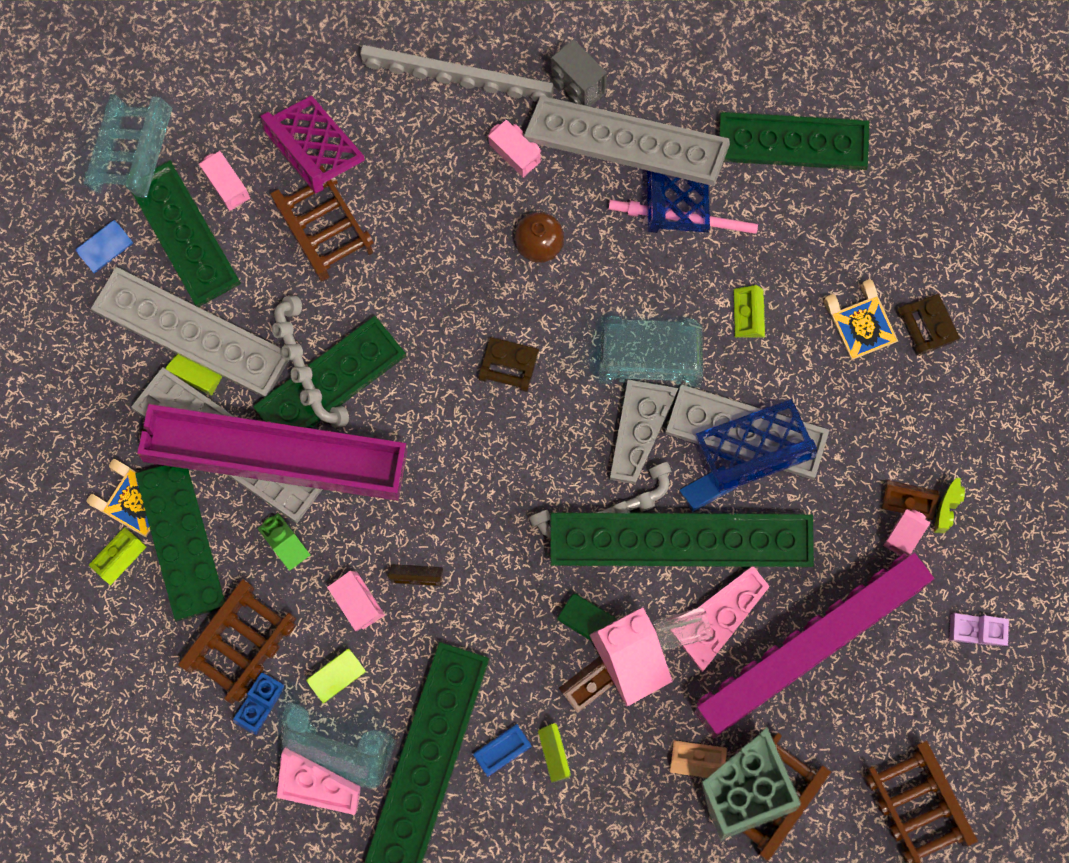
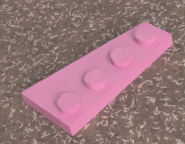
M755 567L749 568L670 629V632L701 672L706 669L770 587Z

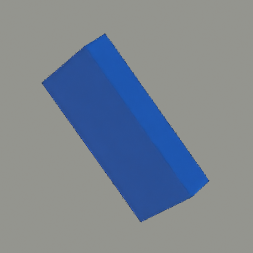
M516 724L475 752L473 756L487 777H489L530 749L532 745Z

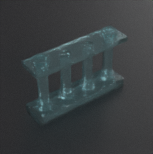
M110 94L90 164L85 174L84 184L98 194H101L104 183L126 185L125 187L137 197L147 198L173 108L161 97H152L148 108L127 107L115 94ZM123 117L146 118L143 129H120ZM117 139L139 140L135 153L114 151ZM110 161L132 162L129 174H107Z

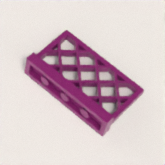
M312 95L274 116L270 112L260 116L264 133L315 194L324 189L323 183L365 161L364 155ZM309 106L315 109L314 114L302 113V110ZM286 118L294 119L292 126L282 125L280 122ZM299 120L311 121L310 127H299ZM316 122L327 123L326 130L314 128ZM295 133L307 134L306 140H295ZM312 135L324 136L322 143L310 142ZM329 137L340 138L341 140L339 145L327 144ZM308 148L320 149L319 155H307ZM325 150L337 151L336 158L323 157ZM342 152L353 153L354 155L349 160L340 159ZM321 164L333 165V168L325 173L320 170Z

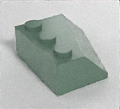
M768 728L702 782L709 814L720 840L794 812L801 805Z

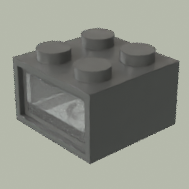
M574 39L551 57L552 83L558 90L561 91L563 89L568 94V99L571 103L590 107L606 94L607 72Z

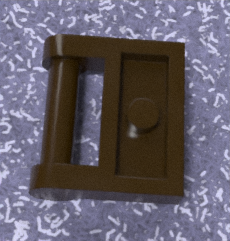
M939 293L897 309L899 317H903L916 345L915 351L918 356L960 339ZM918 311L931 342H925L912 313Z
M490 337L478 380L484 382L490 380L519 387L520 391L528 392L539 349ZM491 365L524 372L525 374L523 378L492 371L490 368Z

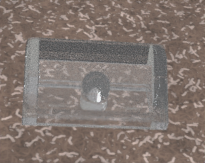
M703 607L653 621L662 651L713 638L708 615Z

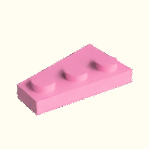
M284 748L281 757L277 798L348 814H356L360 786L290 749Z

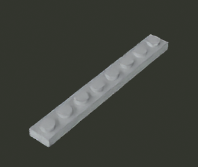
M363 45L361 50L363 64L371 69L382 67L389 69L395 74H402L403 72L412 73L413 76L420 79L431 77L444 84H449L451 81L460 83L465 88L481 87L489 93L505 92L513 98L530 97L535 102L539 101L540 96L552 98L554 93L553 83L366 45Z

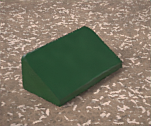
M575 593L557 618L559 622L592 641L590 634L617 621L615 617Z

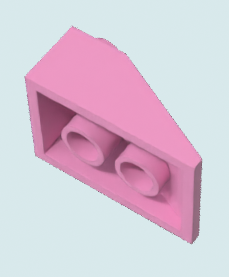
M644 608L638 609L590 634L626 707L673 682L656 631Z

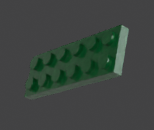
M721 112L719 136L729 138L730 145L723 162L867 170L868 120Z
M171 160L127 184L197 307L241 284Z
M376 316L372 317L308 365L312 370L311 380L313 385L322 394L321 404L323 408L330 412L333 407L341 406L405 358L406 353ZM289 379L253 406L264 422L312 428L321 421L314 413L311 405L305 406L301 403L300 394L304 387L301 382L294 383L292 379Z
M164 465L135 473L175 622L220 609L225 600L189 469Z

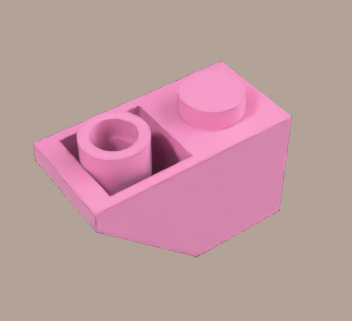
M906 509L898 519L883 546L900 556L906 554L909 557L930 522L925 520L926 517L922 513Z

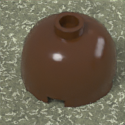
M534 212L526 215L519 222L515 231V245L518 252L529 259V261L544 263L554 259L563 248L564 231L560 222L553 215L545 212Z

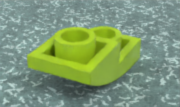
M961 478L953 480L941 499L936 514L934 533H946L949 527L953 526L954 513L950 511V508L956 509L960 502L964 501L965 487L961 486Z

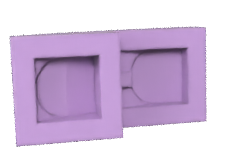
M957 613L951 614L949 641L1008 646L1009 619L991 616L977 617Z

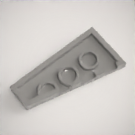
M633 380L627 381L610 480L636 484L675 399L678 388Z

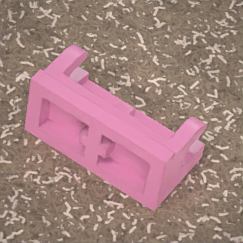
M349 571L327 587L355 631L361 628L365 629L385 616L358 572Z

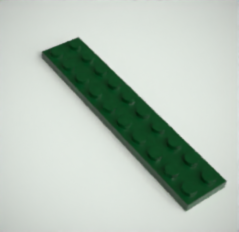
M551 513L550 566L814 567L813 514Z
M439 642L365 863H423L490 658Z

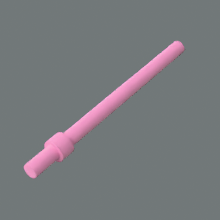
M610 200L609 210L627 212L628 215L636 217L639 214L753 234L757 233L758 224L640 205V202L631 200L630 203Z

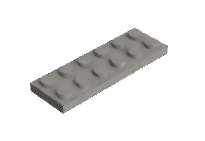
M681 384L666 434L814 480L829 430Z

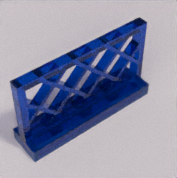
M646 170L648 232L658 233L659 229L709 233V185L684 179L691 186L684 193L676 185L682 178L676 177L672 181L665 174ZM670 188L679 196L674 202L665 196V192ZM694 190L702 196V201L698 204L688 196ZM682 200L692 208L686 214L676 206ZM672 210L680 219L677 222L666 221V213ZM696 212L703 218V224H695L689 217Z
M792 399L696 433L697 441L714 477L715 486L719 493L815 459L817 453V446L814 440L810 438ZM788 408L792 413L790 423L776 418L778 412ZM761 418L770 422L765 432L752 427L755 420ZM773 423L787 428L783 438L769 434ZM738 427L746 430L741 441L728 436L732 428ZM790 430L800 433L804 441L795 444L786 439ZM749 432L763 437L759 447L745 442ZM715 436L720 438L721 442L718 448L714 449L707 446L704 439ZM766 439L780 444L774 452L766 451L762 447ZM725 441L738 445L734 456L721 451ZM742 447L756 452L753 459L745 461L738 458ZM717 457L730 460L729 468L718 471L715 466Z

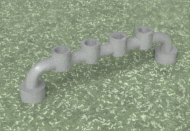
M286 296L283 298L282 303L278 304L275 308L274 316L276 323L272 326V333L275 338H283L285 342L281 350L283 359L293 361L295 368L291 370L292 381L294 383L301 382L304 387L300 394L301 403L305 406L311 405L316 416L330 423L332 427L346 426L349 422V414L345 407H333L330 412H327L321 404L322 394L313 385L311 380L312 370L310 367L305 366L302 359L303 349L300 344H296L293 337V325L291 322H287L285 315H299L302 310V303L298 296Z
M665 462L649 469L652 479L658 478L659 486L655 490L643 493L633 499L618 503L596 513H630L631 510L638 507L643 512L655 507L654 501L663 497L669 488L667 474L672 472L669 463ZM545 510L529 517L532 527L538 526L542 534L550 538L551 527L548 522L551 521L549 511Z

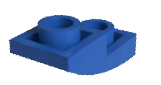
M261 673L248 692V698L234 717L233 722L252 734L257 735L281 695L284 685Z

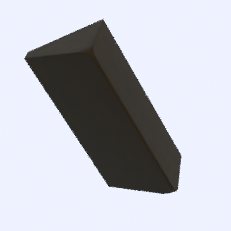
M392 564L388 573V579L391 583L441 586L443 567Z

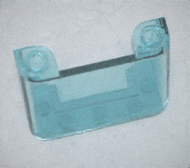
M617 316L607 317V320L601 323L599 384L612 385V380L620 377L619 382H625V379L675 380L676 384H681V381L684 380L688 382V387L701 388L703 380V326L695 319L671 322L622 320L621 317Z
M287 702L282 716L281 753L286 747L366 789H374L382 784L397 742L391 735L373 730L366 732L360 739L358 748L316 735L317 729L309 723V712L299 705Z

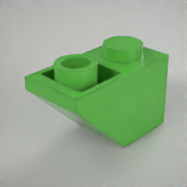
M279 513L267 518L257 528L289 571L310 556L309 552Z

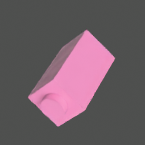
M505 120L501 125H495L489 132V145L522 177L527 175L541 162L540 148L536 143H530L516 124L511 125Z
M221 151L208 155L199 164L204 175L229 211L250 199L245 186Z

